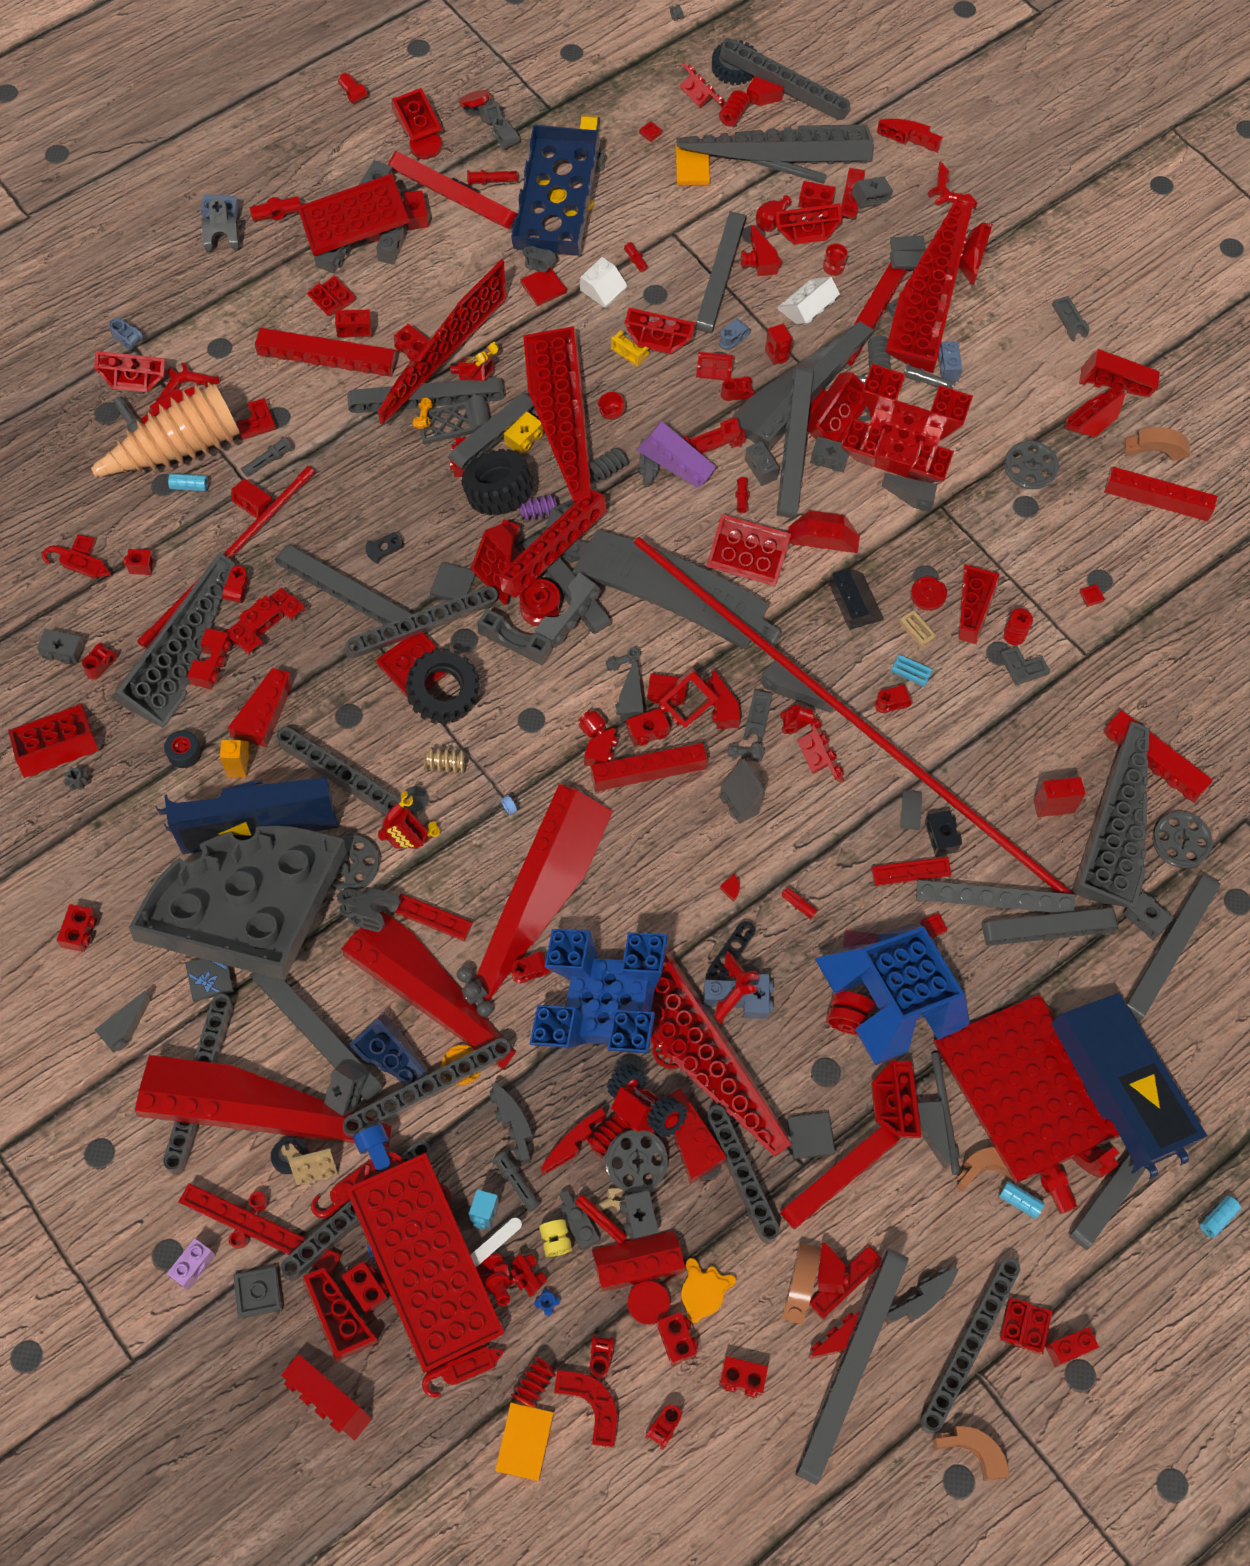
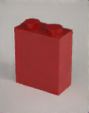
M1075 777L1043 781L1033 800L1037 817L1075 813L1086 795L1082 778Z

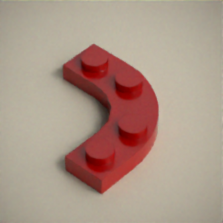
M557 1370L554 1394L584 1399L594 1412L595 1424L592 1445L614 1448L617 1411L614 1400L601 1382L589 1375Z

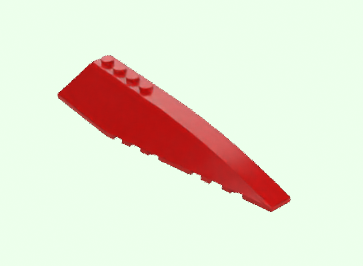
M957 196L942 225L935 233L933 240H931L910 279H908L904 289L899 294L885 352L906 364L909 363L912 367L924 368L926 372L933 373L937 362L974 199Z

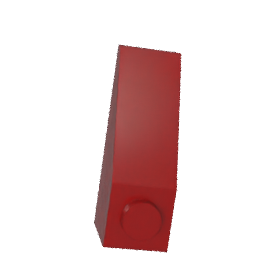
M752 225L750 241L752 251L756 252L757 275H777L778 268L781 267V258L777 256V251L755 225Z

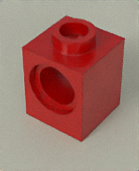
M128 549V554L124 557V566L127 567L129 574L151 575L154 563L151 550Z

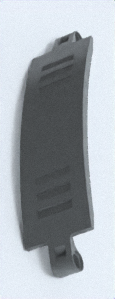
M597 530L589 543L576 540L561 554L570 562L579 560L573 570V574L577 575L580 572L591 581L618 589L660 606L702 626L741 648L746 649L750 642L748 637L634 544V540ZM654 548L775 647L781 632L778 628L763 620V616L769 606L768 603L701 567Z

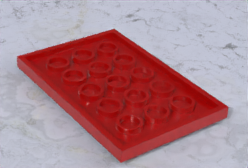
M392 173L297 207L313 256L410 223Z

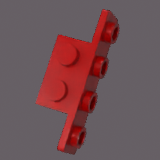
M683 62L681 65L690 75L679 87L700 109L711 97L723 107L725 100L719 94L717 96L714 94L715 90L710 84L707 86L704 84L705 79L700 74L698 76L694 74L696 70L690 64L687 66Z
M814 716L813 721L810 723L813 731L798 739V744L812 773L815 774L829 766L835 780L842 783L845 781L843 778L844 771L840 765H837L835 760L837 756L828 745L830 742L828 736L821 730L822 723L820 719Z

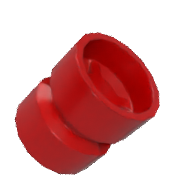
M833 243L827 247L823 269L828 275L838 276L843 273L847 259L846 247L839 243Z

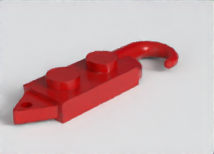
M52 545L45 548L42 553V559L47 564L51 563L47 559V555L55 552L61 554L59 561L66 569L93 579L111 576L102 560L72 549L68 550Z
M367 1163L332 1188L330 1199L333 1204L326 1210L320 1211L317 1209L316 1203L320 1197L316 1196L311 1203L312 1213L318 1218H328L343 1208L350 1201L346 1189L365 1180L364 1173Z
M486 1346L446 1363V1365L436 1368L424 1376L422 1389L429 1397H439L441 1395L440 1392H432L429 1388L431 1380L442 1376L448 1385L453 1386L494 1369L496 1363L504 1354V1350L489 1349Z

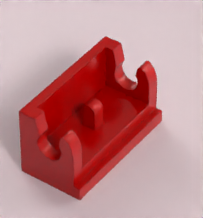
M699 351L696 377L715 380L731 378L733 355Z
M245 478L231 489V501L255 518H258L269 507L267 504L272 501L270 495Z

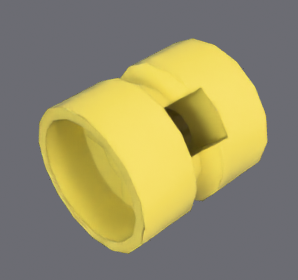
M554 1220L539 1226L541 1238L545 1240L543 1247L546 1257H555L572 1251L570 1238L566 1237L568 1233L566 1220Z

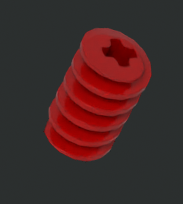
M735 90L731 93L719 112V119L724 125L728 127L736 125V122L750 103L749 96L740 90Z
M1018 608L1012 611L1003 636L1008 644L1020 645L1025 641L1033 623V617L1028 610Z
M615 1114L611 1116L612 1121L607 1120L605 1122L606 1127H599L600 1133L595 1131L593 1133L594 1138H587L590 1148L601 1159H603L601 1154H606L612 1140L620 1133L631 1129L629 1123L619 1119Z
M536 1356L534 1359L538 1364L530 1363L529 1365L533 1372L525 1371L524 1374L528 1379H520L523 1387H515L518 1395L510 1394L523 1405L534 1408L536 1405L533 1399L541 1400L538 1391L546 1392L543 1383L551 1384L547 1377L556 1376L552 1370L553 1368Z

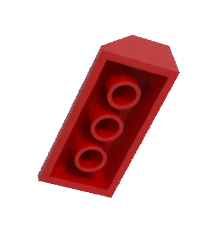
M844 372L837 376L808 418L807 431L816 440L819 436L841 443L845 438L851 419L857 420L865 409L866 403L862 395L864 384L853 372Z
M674 1230L626 1241L621 1244L617 1243L592 1249L601 1292L635 1285L643 1281L673 1276L685 1271L681 1248Z

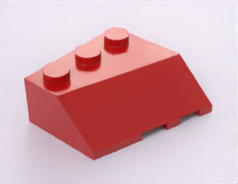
M499 524L484 531L470 569L487 587L495 588L498 593L497 598L504 605H507L508 594L501 591L498 575L511 563L513 536L502 524Z

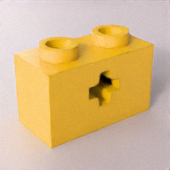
M526 412L504 433V444L519 454L529 450L532 443L536 439L539 440L543 435V427L540 420Z

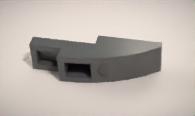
M493 1083V1091H489L492 1104L496 1103L498 1110L495 1111L497 1122H502L503 1128L511 1126V1128H508L511 1140L516 1141L517 1147L514 1148L516 1159H521L522 1165L529 1164L530 1157L526 1143L533 1141V1137L527 1120L513 1098L497 1083Z
M946 1267L937 1272L938 1277L931 1279L929 1276L920 1281L921 1286L916 1289L919 1297L917 1294H914L905 1300V1305L899 1307L896 1304L890 1307L885 1318L887 1325L904 1316H907L910 1323L927 1313L950 1288L957 1275V1267L951 1270L949 1267Z

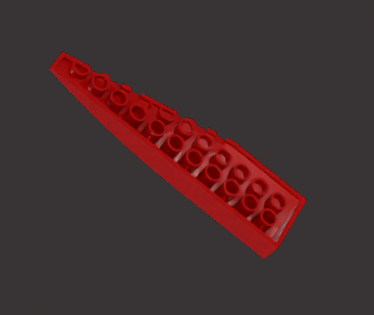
M501 259L458 302L449 316L403 370L378 410L381 425L506 300L504 260Z
M571 326L523 335L528 393L573 502H577L579 499L591 500L587 428L579 347L575 328Z
M559 784L474 980L480 979L482 987L488 992V995L483 997L484 1001L489 1002L503 984V981L512 973V964L526 955L528 949L533 946L550 924L555 914L560 911L563 904L571 897L576 887L581 884L586 876L613 811L578 790Z
M666 947L662 974L654 990L651 1012L655 1013L651 1042L656 1047H659L669 1059L673 1060L684 1073H687L699 1087L714 1101L719 1103L728 1114L733 1116L772 1155H778L792 1145L737 1053Z
M149 1055L135 1106L137 1117L355 1143L353 1138L346 1136L343 1132V1122L345 1118L355 1113L353 1111L342 1116L327 1106L322 1099L233 1065ZM366 1117L368 1121H375L374 1119ZM349 1122L346 1125L349 1131H356L358 1129V1125L355 1122ZM382 1123L390 1142L392 1126ZM389 1142L383 1146L389 1148Z

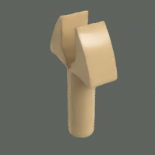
M618 1188L608 1189V1199L595 1204V1206L600 1211L612 1206L619 1212V1202H622V1200L616 1201L614 1198L616 1195L623 1193L624 1190Z

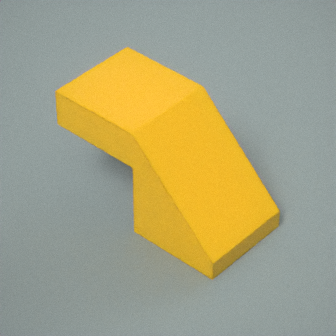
M583 114L581 116L580 129L597 130L599 116Z

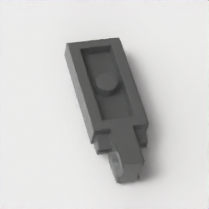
M640 453L639 471L640 475H644L643 485L650 486L652 477H656L658 463Z
M567 1190L560 1193V1198L564 1204L560 1206L561 1214L566 1220L580 1250L582 1251L600 1241L587 1214L575 1204L577 1198L572 1200Z

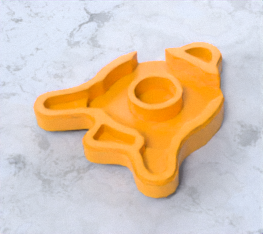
M691 1258L685 1264L687 1280L683 1284L681 1299L687 1311L689 1322L696 1324L701 1319L719 1310L724 1294L728 1289L735 1286L736 1278L733 1275L721 1276L713 1266L709 1267L706 1272H702L697 1261Z

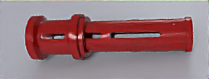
M467 170L468 185H484L490 182H517V171L485 172V170H481L480 172H470V170Z

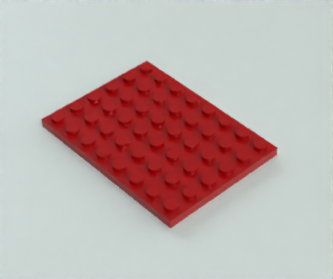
M1040 994L969 1024L947 1037L939 1040L934 1039L933 1042L1015 1183H1019L1120 1137L1112 1121L1106 1118L1102 1119L1095 1104L1086 1093L1087 1090L1051 1025L1055 1018Z

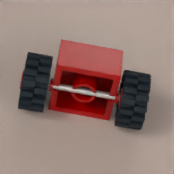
M623 1064L621 1069L617 1068L616 1073L611 1074L613 1078L608 1080L610 1084L607 1085L608 1093L615 1098L611 1109L617 1113L619 1119L629 1123L631 1129L637 1132H641V1130L651 1133L656 1132L662 1137H670L671 1134H676L675 1130L679 1131L681 1129L679 1127L681 1124L684 1125L685 1121L683 1119L687 1118L686 1107L674 1097L667 1096L660 1099L649 1089H643L642 1087L646 1086L644 1082L646 1077L632 1064H626L625 1066Z

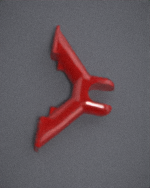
M940 161L937 186L929 190V198L939 195L940 197L935 201L936 205H941L945 202L954 203L957 196L974 199L970 193L963 195L962 193L951 192L946 187L947 182L950 181L948 178L949 170ZM974 199V202H973V209H974V210H976L977 203H978L975 199Z
M183 362L181 363L183 370L180 373H175L170 366L168 368L170 380L160 396L155 398V400L163 399L171 392H175L180 384L188 381L196 383L197 386L202 384L205 388L208 387V382L211 385L220 384L219 376L213 377L191 372L187 364Z
M729 951L726 952L724 967L729 971V976L736 979L734 989L722 1002H717L714 1018L721 1024H723L724 1018L744 995L757 991V987L749 983L759 979L758 972H745Z

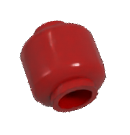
M588 710L579 718V728L589 738L595 735L598 736L606 731L604 728L606 720L596 710Z

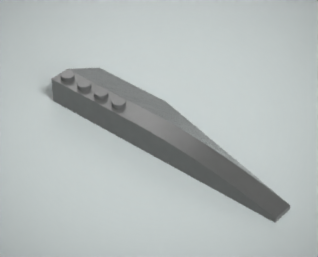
M868 125L798 126V129L795 130L791 129V127H784L782 131L772 128L764 133L762 130L735 132L733 136H729L728 133H721L719 137L710 134L703 136L702 139H699L698 136L676 138L677 147L707 154L750 160L809 161L810 163H818L819 161L850 163L851 161L865 163L868 160H872L873 138Z

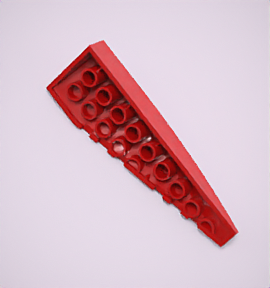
M379 912L384 920V927L379 932L359 928L341 948L346 959L464 1043L473 1047V1049L477 1050L502 1038L489 1021L478 1014L477 1007L474 1004L470 1005L460 987L413 932L386 913ZM501 1045L495 1047L496 1052L499 1054L506 1052L505 1048ZM511 1047L507 1058L495 1064L502 1070H504L515 1055Z

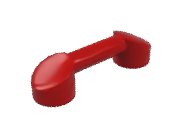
M255 1191L249 1196L248 1201L252 1207L251 1212L259 1215L267 1207V1197L260 1191ZM238 1230L232 1232L229 1236V1244L235 1249H242L249 1243V1237Z

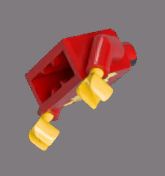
M492 342L487 346L490 352L483 351L475 357H464L458 363H451V374H459L460 380L485 381L494 373L492 355L497 353L498 345L496 342Z
M407 791L401 793V802L399 804L396 803L389 810L382 821L381 830L378 831V837L381 841L388 840L397 849H417L422 847L429 840L430 836L437 837L440 834V829L435 821L428 824L427 830L408 808L403 809L404 806H410L413 803L412 796L409 799H405L408 796Z

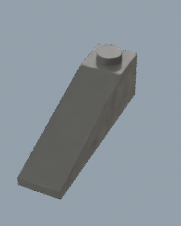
M774 660L762 673L760 683H762L765 689L829 713L833 711V707L777 661Z

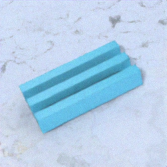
M898 655L891 672L925 687L933 669Z

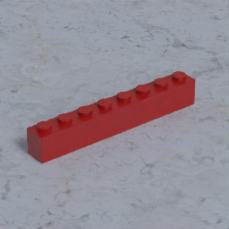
M266 328L259 329L255 341L257 355L263 357L268 356L281 360L305 362L313 365L342 368L349 371L354 370L392 377L397 360L395 349Z

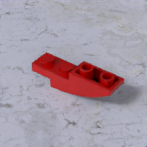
M880 119L878 123L877 134L904 145L910 141L938 153L943 139L942 136L930 132L931 126L915 121Z

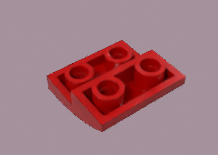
M335 275L323 285L318 283L306 293L327 316L335 314L336 310H343L356 300L355 296Z
M1009 1298L1000 1340L1043 1355L1053 1311L1033 1306L1029 1302Z

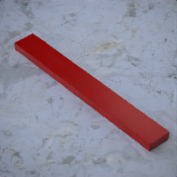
M190 1183L187 1184L178 1201L179 1204L234 1230L243 1232L245 1235L287 1255H290L307 1240V1238ZM310 1249L305 1250L302 1257L309 1259L313 1256L314 1251ZM328 1250L312 1267L317 1269L324 1267L327 1273L332 1275L341 1258V1254Z

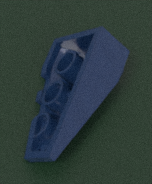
M385 1013L380 1015L349 1044L362 1060L376 1065L381 1071L388 1072L407 1086L431 1074L398 1027ZM428 1083L423 1084V1085H422V1089H423Z

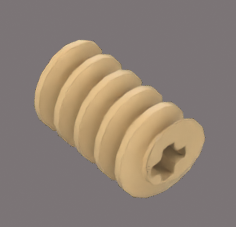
M430 747L429 751L425 754L424 770L427 771L430 765L431 771H435L436 767H438V771L442 772L445 767L447 773L453 768L454 773H458L460 769L463 774L465 767L463 750H460L459 754L456 755L455 749L449 754L447 748H445L443 753H441L440 748H437L436 753H434L433 748Z

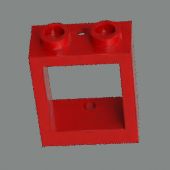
M692 667L659 696V706L664 712L667 713L669 711L672 714V720L678 726L682 725L686 728L718 699V694ZM691 680L708 699L684 719L667 700Z

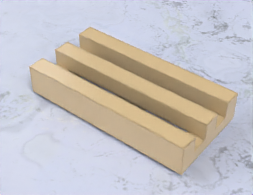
M914 610L899 619V623L921 648L936 639L937 635ZM911 616L919 624V626L915 624V622L910 618ZM921 628L926 632V634H927L929 637H927V636L922 632Z

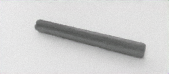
M748 159L749 162L822 184L826 180V174L784 161Z

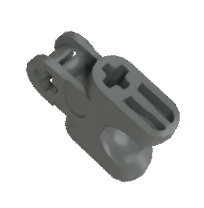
M220 198L212 199L209 203L210 218H202L204 249L206 252L212 251L215 237L219 234H225L229 237L232 249L239 250L237 218L228 217V208L223 200ZM218 204L222 207L219 209V212L214 209L217 208Z
M375 888L368 889L366 893L353 889H344L337 895L338 902L342 904L340 906L341 915L348 917L350 923L354 926L379 932L384 927V920L379 912H395L400 906V900L396 894Z

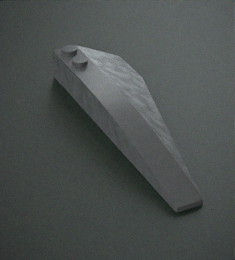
M859 321L748 398L732 416V418L737 417L740 428L746 431V438L755 444L762 441L767 450L770 451L786 433L794 368L800 367L813 370L811 404L871 336L874 330Z
M219 552L111 696L112 699L129 711L162 728L186 695L184 690L190 684L187 677L193 660L198 661L202 651L201 640L206 628L210 629L212 626L211 623L222 599L223 589L230 570L235 565L234 562Z
M1133 721L1129 724L1110 775L1072 892L1092 901L1134 909L1145 876L1146 786L1148 785V777L1146 776L1149 728Z

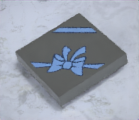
M205 959L185 963L193 1002L212 998L217 994L234 992L228 965Z

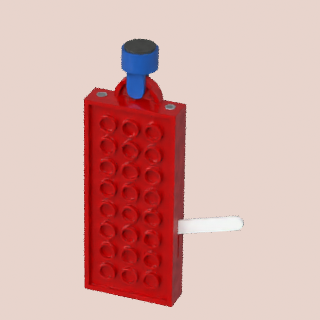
M380 1123L372 1124L356 1132L353 1139L359 1153H369L371 1158L365 1167V1180L347 1188L346 1192L423 1374L503 1336L505 1333L476 1267L521 1228V1220L512 1218L470 1255L426 1153L404 1162L396 1153L386 1152L383 1145L388 1143L389 1139L383 1125Z

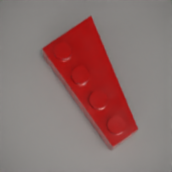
M1097 349L1081 367L1079 384L1091 383L1097 388H1101L1102 385L1118 390H1127L1129 394L1150 397L1158 389L1160 371Z
M964 564L959 640L977 644L998 588L999 573Z
M272 668L228 726L231 738L249 741V743L263 747L268 746L293 684L290 672Z
M679 1088L668 1096L674 1097L686 1107L687 1118L683 1119L685 1121L684 1125L681 1124L679 1126L681 1128L679 1131L675 1130L676 1134L673 1137L688 1176L689 1184L691 1185L724 1164L726 1156L682 1089Z
M324 1267L303 1276L304 1286L335 1363L376 1345L377 1338L353 1309L348 1299L341 1293Z
M299 1354L281 1374L286 1380L284 1385L293 1393L295 1390H298L301 1393L299 1398L308 1406L311 1403L317 1408L314 1412L323 1420L328 1417L332 1421L329 1425L338 1433L343 1430L355 1441L371 1422L372 1418Z

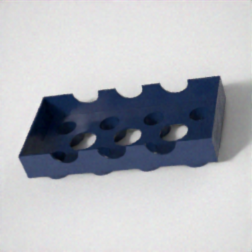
M533 125L529 160L526 161L524 169L523 190L520 189L518 216L515 217L511 235L513 249L523 250L525 247L534 246L550 250L553 253L580 254L600 146L599 130ZM548 152L555 153V155L550 158H546L543 156L545 153ZM580 155L587 156V158L582 161L576 159V157ZM559 160H568L572 164V169L568 174L558 175L553 171V166ZM541 180L550 181L547 185L538 184ZM573 183L582 184L579 188L570 187ZM555 187L563 188L567 192L565 200L560 203H553L547 197V194ZM537 207L545 209L541 213L532 212ZM570 210L577 212L574 216L565 215ZM549 215L558 216L562 221L561 226L555 231H547L542 227V221L546 220ZM536 235L539 238H533L529 236ZM568 238V239H571L572 241H565V240H562V239Z

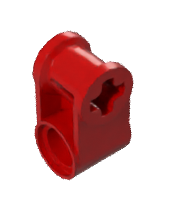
M749 376L726 378L722 383L721 398L725 401L747 400L755 394L751 385L753 383L752 378Z
M235 566L230 570L223 589V600L237 603L243 602L249 582L244 567Z
M102 642L98 643L82 660L86 676L89 679L99 678L115 662L118 655L117 652L109 650Z
M899 685L894 688L881 690L878 693L874 706L878 712L887 713L898 709H905L911 706L913 701L906 685Z
M795 704L786 711L781 712L780 718L783 721L782 733L794 734L809 725L814 719V711L811 708Z
M539 951L516 960L512 964V979L516 983L521 984L550 973L551 970L545 967L546 957L544 952Z
M593 1334L589 1370L591 1376L597 1380H602L608 1375L614 1337L607 1339ZM596 1363H602L605 1366V1370L598 1373L593 1369V1366Z
M675 1405L666 1406L658 1419L652 1424L645 1438L652 1439L661 1446L660 1449L664 1450L681 1420L680 1409ZM668 1410H674L677 1412L678 1418L674 1422H669L665 1418V1413Z

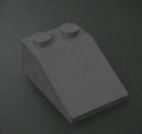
M745 759L739 762L723 782L719 794L721 801L728 805L731 817L736 819L739 824L759 814L764 789Z

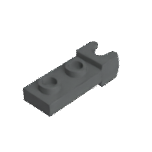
M1065 296L1053 300L1052 305L1068 330L1067 334L1071 341H1075V336L1078 333L1083 338H1086L1090 328L1087 322L1080 316L1070 297Z
M754 690L744 740H748L750 734H756L758 737L757 742L762 743L772 698L771 693Z

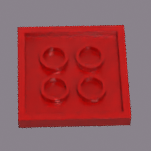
M420 633L402 640L377 658L375 662L408 698L405 688L411 666L414 665V661L417 658L422 657V654L425 652L430 654L433 649L438 648L424 633ZM436 672L429 675L425 680L426 690L448 675V673Z

